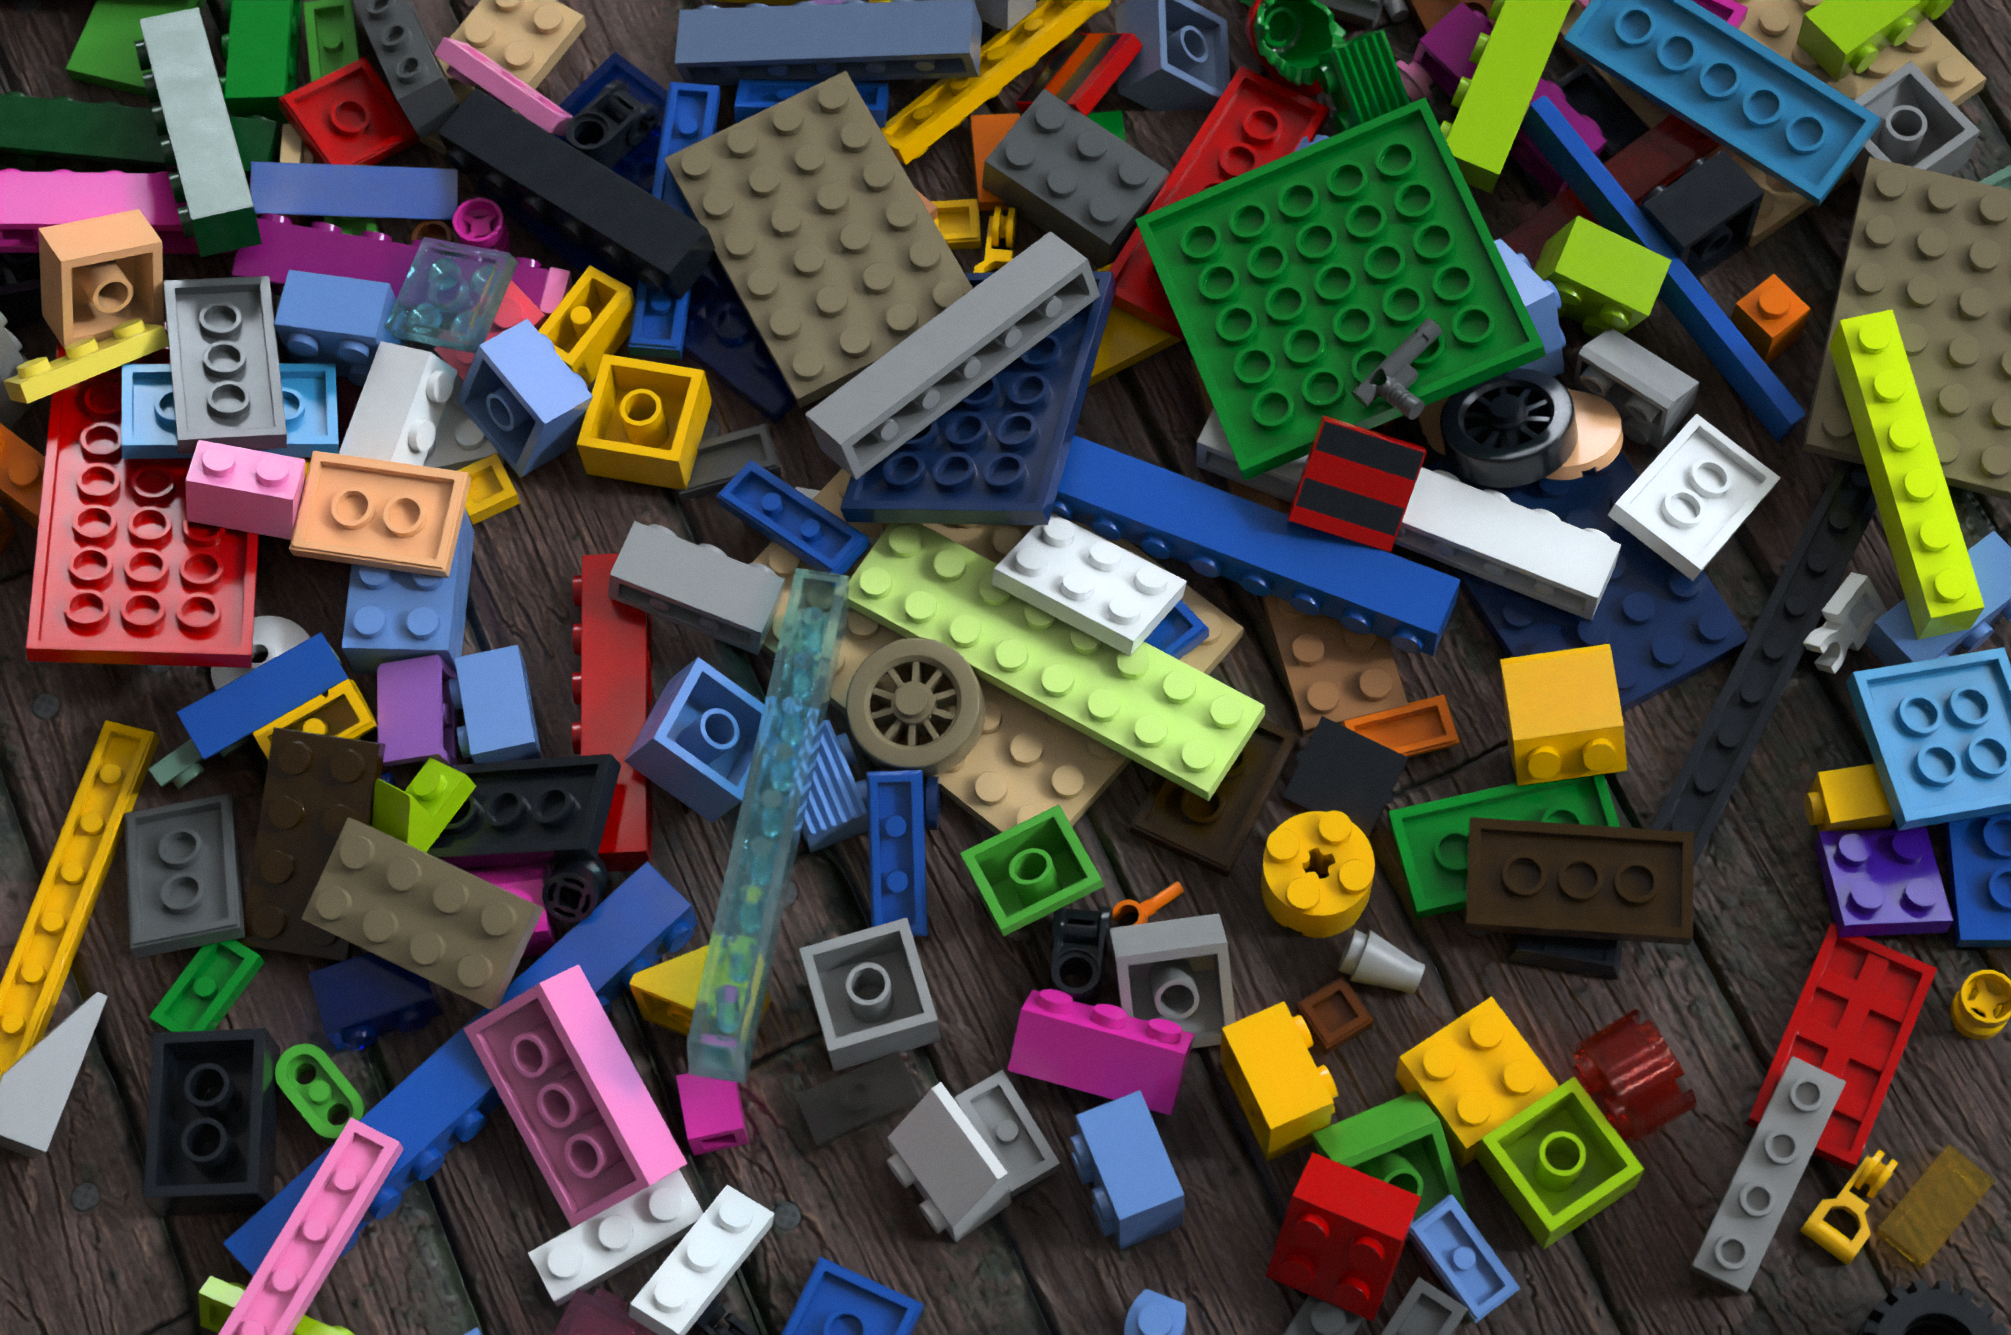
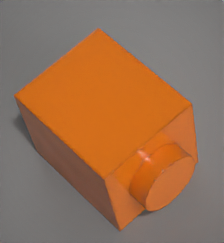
M1773 274L1735 304L1731 322L1767 365L1801 338L1811 308Z

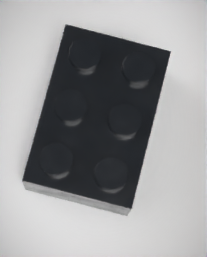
M266 1028L153 1033L144 1199L160 1216L258 1212L274 1198L279 1087L275 1079V1067L280 1058V1047Z

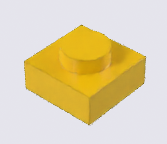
M497 453L457 470L468 472L471 478L465 508L472 525L520 504L518 495Z

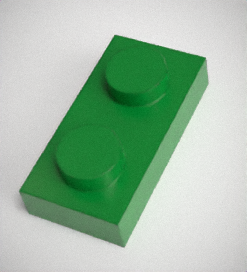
M235 939L203 945L149 1018L155 1025L166 1032L215 1030L264 964L263 959L259 954Z

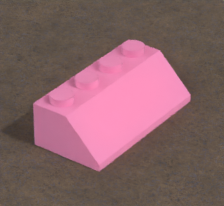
M579 964L535 985L463 1028L571 1228L688 1164Z

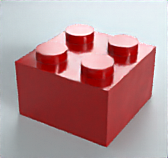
M1312 1153L1291 1197L1265 1277L1374 1322L1393 1278L1421 1196Z

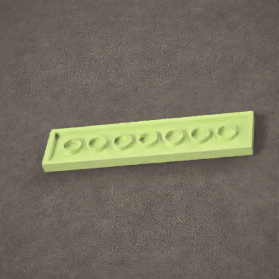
M889 523L841 591L840 597L844 605L906 638H926L950 646L964 657L976 676L1208 801L1211 799L1263 719L1265 705L1144 641L1129 656L992 585L994 568L998 564L920 523Z

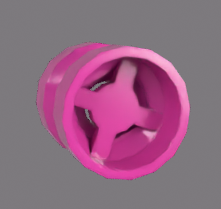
M473 198L465 201L457 208L453 216V226L459 239L461 250L466 248L477 249L493 256L492 260H504L510 252L511 240L501 208L494 201L487 198Z

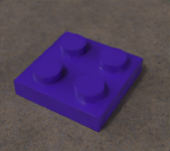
M1926 827L1899 831L1898 828L1819 831L1814 846L1839 937L1947 933L1953 918Z

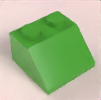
M1059 804L960 853L981 901L996 929L1003 936L1104 887L1100 875Z
M1416 1090L1312 1133L1318 1155L1421 1196L1413 1220L1449 1194L1455 1197L1468 1215L1440 1119Z

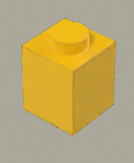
M1875 764L1818 772L1809 793H1805L1804 796L1807 820L1811 826L1817 825L1818 832L1888 829L1894 819Z

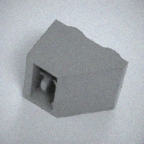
M1609 328L1585 344L1578 353L1573 390L1594 394L1610 402L1620 415L1622 432L1629 439L1641 445L1648 443L1660 450L1695 404L1699 382L1618 331Z

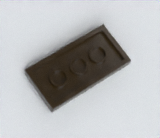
M274 727L244 915L245 937L241 938V944L345 962L352 961L355 944L301 918L348 817L372 827L374 785L377 778H381L386 744Z
M1470 817L1468 823L1464 930L1690 945L1693 939L1694 832Z

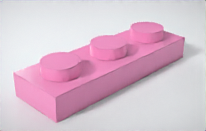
M443 37L434 54L450 65L446 71L449 75L470 87H473L475 83L487 90L486 94L511 110L514 109L529 121L551 134L566 137L567 123L573 117L571 114L469 44Z

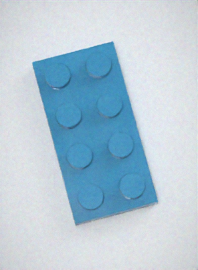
M335 363L279 364L287 430V448L260 449L257 451L290 457H312L313 451L338 454ZM170 364L122 365V459L193 458L194 453L178 454Z

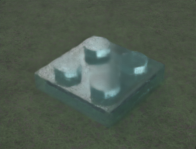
M423 237L384 328L395 338L476 353L478 346L486 340L518 262L508 252Z

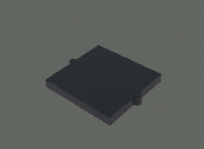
M1322 716L1305 751H1300L1297 754V759L1300 762L1283 797L1311 811L1328 812L1335 810L1342 812L1369 839L1386 804H1391L1394 801L1392 791L1407 763L1408 757Z

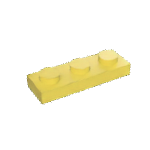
M141 318L133 319L113 327L114 336L100 342H96L94 337L86 338L66 346L64 349L67 355L49 362L47 357L27 361L16 367L18 375L3 380L11 401L28 404L168 346V337L164 326L143 323Z

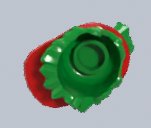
M1240 0L1241 3L1249 7L1245 24L1247 44L1255 60L1268 71L1271 79L1308 98L1322 92L1323 90L1316 75V67L1321 65L1317 59V53L1344 43L1343 38L1346 35L1345 30L1334 21V15L1329 8L1316 0Z

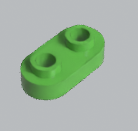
M298 1044L287 1049L278 1059L275 1067V1079L278 1086L323 1141L334 1144L351 1117L359 1121L368 1113L366 1104L358 1092L321 1048L312 1044ZM304 1071H316V1077L311 1083L299 1084V1077ZM340 1110L349 1111V1117L345 1123L341 1125H333L331 1123L332 1117L336 1112Z

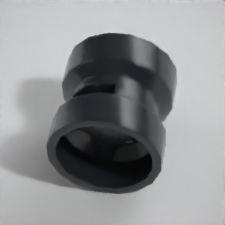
M597 856L596 860L557 862L542 892V900L548 912L560 921L569 923L580 922L588 918L594 911L599 897L607 885L608 871L605 863L599 856Z

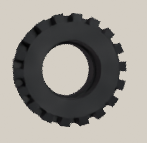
M1926 1279L1913 1281L1906 1290L1899 1286L1890 1291L1886 1298L1879 1301L1860 1325L1856 1335H1905L1912 1332H1926L1933 1335H2008L2003 1323L1994 1326L1989 1318L1995 1313V1310L1987 1301L1980 1308L1971 1301L1976 1294L1975 1292L1963 1287L1958 1294L1951 1292L1952 1282L1938 1280L1933 1287H1928Z

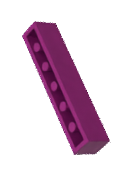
M264 213L261 215V219L257 218L262 244L237 249L232 270L233 277L269 276L271 294L282 296L289 270L390 283L403 318L458 327L509 278L540 309L549 274L548 269L542 268L543 265L540 262L528 258L515 257L512 259V263L492 260L493 256L477 249L466 248L462 250V254L442 251V246L426 240H413L411 245L392 242L390 236L375 231H363L361 236L344 234L341 228L329 223L313 222L311 228L293 225L292 220L273 213Z

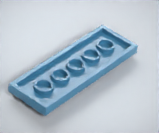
M1591 0L1563 38L1564 46L1819 207L1880 125L1881 117L1692 0Z

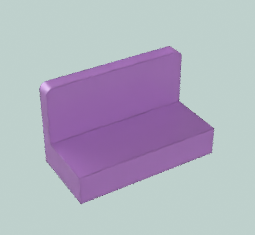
M438 654L382 663L377 667L378 743L386 744L383 766L385 767L418 761L426 763L430 757L445 765H459L458 710H455L449 688V679L456 678L457 674Z

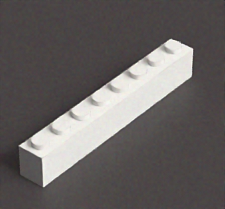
M1213 408L1197 441L1196 466L1292 503L1308 455L1244 481ZM1421 467L1394 542L1396 545L1590 621L1594 617L1614 571L1621 544L1612 541L1608 535L1592 528L1580 529L1562 522L1558 516L1544 509L1531 510L1511 502L1507 496L1491 489L1482 491L1461 483L1456 476L1443 470L1430 471Z

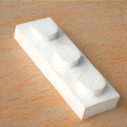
M677 1169L649 1187L589 1218L530 1251L528 1254L551 1298L558 1307L686 1235L704 1213L682 1173Z
M726 1185L630 1303L628 1316L658 1335H685L771 1228L775 1213Z

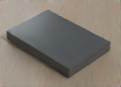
M232 793L124 813L130 949L135 959L244 938L236 802Z

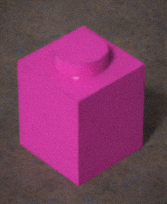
M716 1061L703 1062L688 1069L689 1073L676 1075L687 1139L694 1155L749 1144L738 1082L732 1064L722 1066L720 1062Z

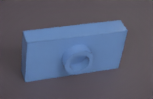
M1452 1194L1446 1195L1413 1220L1408 1238L1450 1296L1468 1308L1465 1316L1471 1324L1477 1323L1521 1289Z

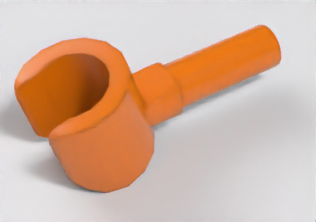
M1176 881L1140 904L1131 899L1122 900L1113 908L1112 917L1116 921L1129 912H1135L1139 914V917L1133 925L1148 923V917L1183 894L1184 889Z

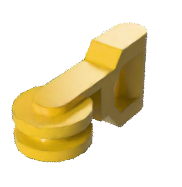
M1002 206L995 207L994 216L989 217L984 261L974 267V273H989L995 268L1000 269L1013 259L1012 250L993 249V247H999L1001 239L1006 240V248L1014 247L1017 229L1016 207H1010L1007 216L1003 215Z
M1880 1149L1873 1158L1867 1155L1836 1199H1822L1800 1230V1232L1846 1265L1851 1263L1871 1235L1865 1211L1870 1205L1850 1192V1189L1854 1186L1859 1190L1863 1184H1868L1870 1190L1867 1196L1873 1199L1877 1192L1881 1191L1893 1174V1170L1898 1165V1162L1894 1159L1888 1165H1884L1881 1159L1885 1153ZM1844 1209L1856 1218L1859 1231L1852 1240L1823 1220L1829 1210Z

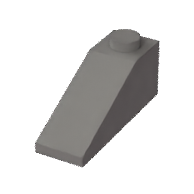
M97 992L89 997L0 1075L1 1147L33 1159L47 1152L107 1000V995Z

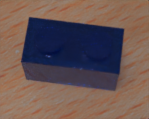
M371 952L308 973L325 1034L336 1050L343 1048L346 1050L366 1048L375 1043L378 1036L395 1030L411 1032L421 1029L430 1023V1018L443 1014L432 981Z

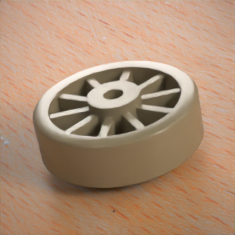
M926 638L901 639L886 644L874 651L856 670L846 697L848 725L864 754L875 765L885 771L923 770V778L948 771L964 760L979 740L985 722L986 711L983 691L969 663L950 646ZM913 662L912 681L903 683L894 669ZM925 663L938 668L926 684H924ZM887 673L897 686L894 694L875 688L879 680ZM950 680L954 688L940 692ZM872 700L890 708L871 713L870 703ZM957 705L955 714L941 710ZM939 723L949 726L940 736L935 730ZM892 724L884 735L877 729ZM908 732V746L898 744ZM929 734L933 739L929 743L920 745V736Z

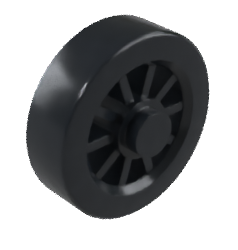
M1516 368L1451 395L1447 399L1440 416V428L1445 454L1451 467L1465 479L1488 487L1506 488L1522 486L1549 476L1568 460L1575 449L1578 438L1574 404L1567 388L1554 377L1531 369Z

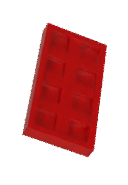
M1831 923L1745 1125L1754 1129L1757 1128L1787 1063L1794 1056L1846 1081L1812 1154L1853 1172L1861 1157L1937 968L1863 936L1839 937L1836 925Z

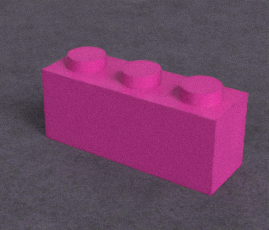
M1045 989L1040 992L1032 990L1020 1011L1007 1071L1113 1100L1140 1090L1149 1110L1172 1115L1181 1094L1195 1034L1183 1031L1178 1024L1169 1020L1152 1019L1146 1021L1127 1016L1125 1010L1114 1005L1098 1004L1091 1006L1073 1001L1069 994L1059 990Z

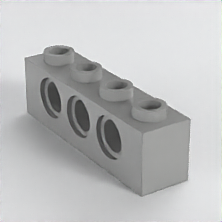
M1794 1056L1791 1057L1689 1270L1742 1296L1747 1292L1846 1081Z

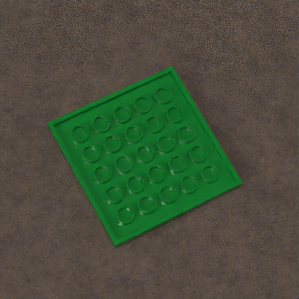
M1426 97L1135 219L1244 481L1308 455L1322 415L1368 430L1403 416L1404 414L1401 411H1398L1397 408H1394L1393 405L1380 396L1365 408L1354 399L1352 392L1426 318L1436 322L1441 328L1442 334L1410 364V366L1417 370L1418 379L1407 389L1423 401L1424 406L1546 356L1542 340ZM1386 379L1379 380L1375 385L1386 383Z

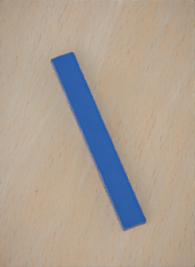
M1543 95L1531 103L1520 127L1603 228L1672 260L1658 293L1659 298L1778 443L1791 434L1804 418L1805 411L1548 96Z

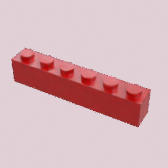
M619 553L582 555V575L573 576L575 607H582V623H574L572 629L574 654L581 655V672H573L572 675L574 704H581V721L572 723L574 754H581V756L612 754L621 765L598 856L605 863L608 872L637 871L647 861L653 866V781L624 762L653 710L652 614L608 598L609 577Z

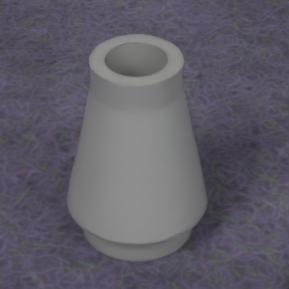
M1356 929L1353 930L1338 966V971L1349 975V981L1399 990L1410 995L1415 993L1425 969V964L1412 959L1370 929L1367 934Z

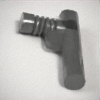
M1426 318L1352 392L1354 399L1367 408L1380 396L1410 420L1417 418L1424 409V402L1407 390L1418 379L1417 370L1410 366V364L1442 334L1438 324L1432 319ZM1386 379V383L1375 385L1379 380Z

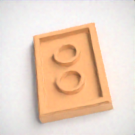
M313 451L289 550L293 556L449 578L471 478L468 472Z

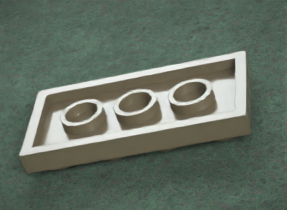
M348 817L301 919L488 1009L495 1010L500 1006L544 907Z

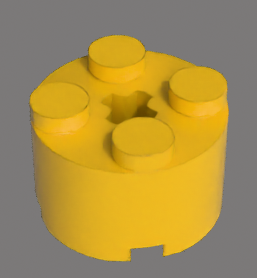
M1335 810L1298 814L1286 820L1269 835L1265 847L1261 877L1262 898L1274 920L1285 928L1288 926L1303 932V936L1312 938L1334 936L1353 926L1368 903L1374 876V854L1367 837L1360 828L1351 822L1347 815ZM1310 871H1318L1320 874H1326L1327 877L1319 879L1316 872Z

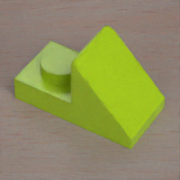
M431 757L405 791L377 778L374 785L372 827L427 852L475 789L476 785L466 774Z

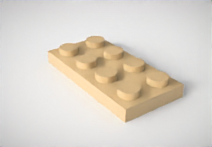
M481 0L450 39L469 44L535 90L586 28V23L582 14L556 0ZM438 57L460 105L475 88L485 94L487 93V90L476 83L473 87H470L453 78L446 72L450 65ZM439 129L421 139L419 138L420 142L445 156L447 150L437 133Z

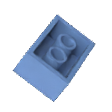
M466 508L463 513L449 578L355 564L351 565L342 650L354 674H377V667L382 663L436 654L457 674L454 658L462 656L475 534Z

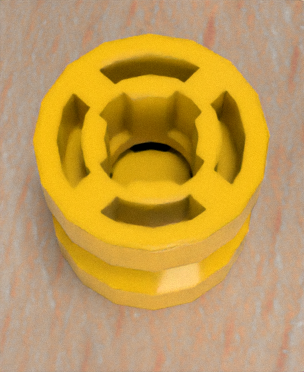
M1980 970L1972 973L1964 981L1952 1000L1950 1019L1954 1027L1963 1036L1973 1040H1987L1995 1037L2011 1018V980L2006 975L1995 970ZM1974 1009H1976V1010H1977L1978 1012H1980V1013H1983L1984 1016L1979 1015L1978 1013H1976V1012L1974 1011Z

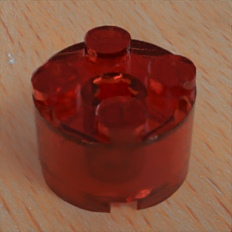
M1633 1009L1576 1043V1052L1572 1053L1576 1062L1572 1070L1578 1082L1589 1096L1598 1092L1607 1109V1112L1603 1115L1623 1141L1630 1138L1634 1142H1639L1697 1106L1693 1090L1690 1089L1682 1094L1676 1082V1079L1685 1073L1672 1050L1650 1020L1639 1025L1641 1012L1638 1009Z

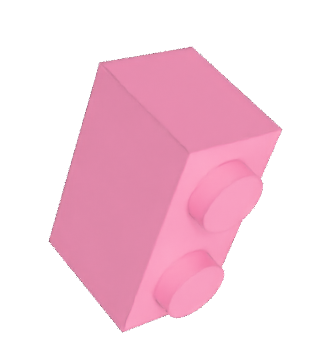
M198 440L185 480L187 521L291 540L305 485V459Z

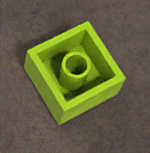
M1577 215L1545 242L1534 272L1543 281L1549 280L1556 287L1561 299V308L1557 310L1558 318L1566 316L1582 324V329L1587 334L1596 338L1609 328H1613L1623 335L1649 317L1672 260Z
M1575 1076L1482 1137L1476 1153V1159L1543 1250L1635 1189L1644 1171L1642 1165Z

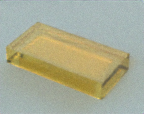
M1948 1144L1880 1225L1876 1233L1920 1269H1923L1994 1184L1995 1180Z

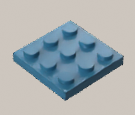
M2004 647L1852 672L1846 680V684L1898 831L2011 811V664Z

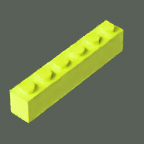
M1893 310L1840 320L1829 348L1917 639L1971 629L1985 606Z

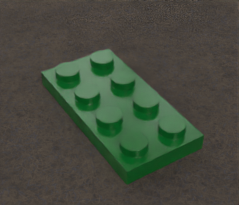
M1604 774L1518 786L1516 782L1390 810L1387 815L1388 825L1415 919L1465 908L1468 823L1470 817L1620 827Z

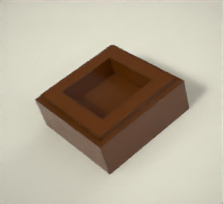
M1344 976L1339 977L1296 1003L1295 1010L1302 1016L1309 1031L1326 1055L1373 1027V1018Z

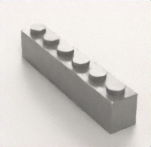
M1048 232L808 411L805 416L820 449L857 480L1097 299L1100 293L1088 259L1054 233Z

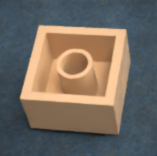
M139 209L38 228L42 316L63 348L86 338L94 337L96 342L114 336L113 327L133 319L141 318L143 323L164 326L162 240Z

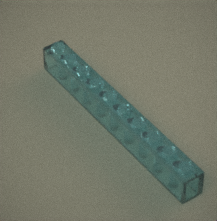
M801 568L795 569L687 1039L689 1075L745 1084L747 1081L849 613V576Z

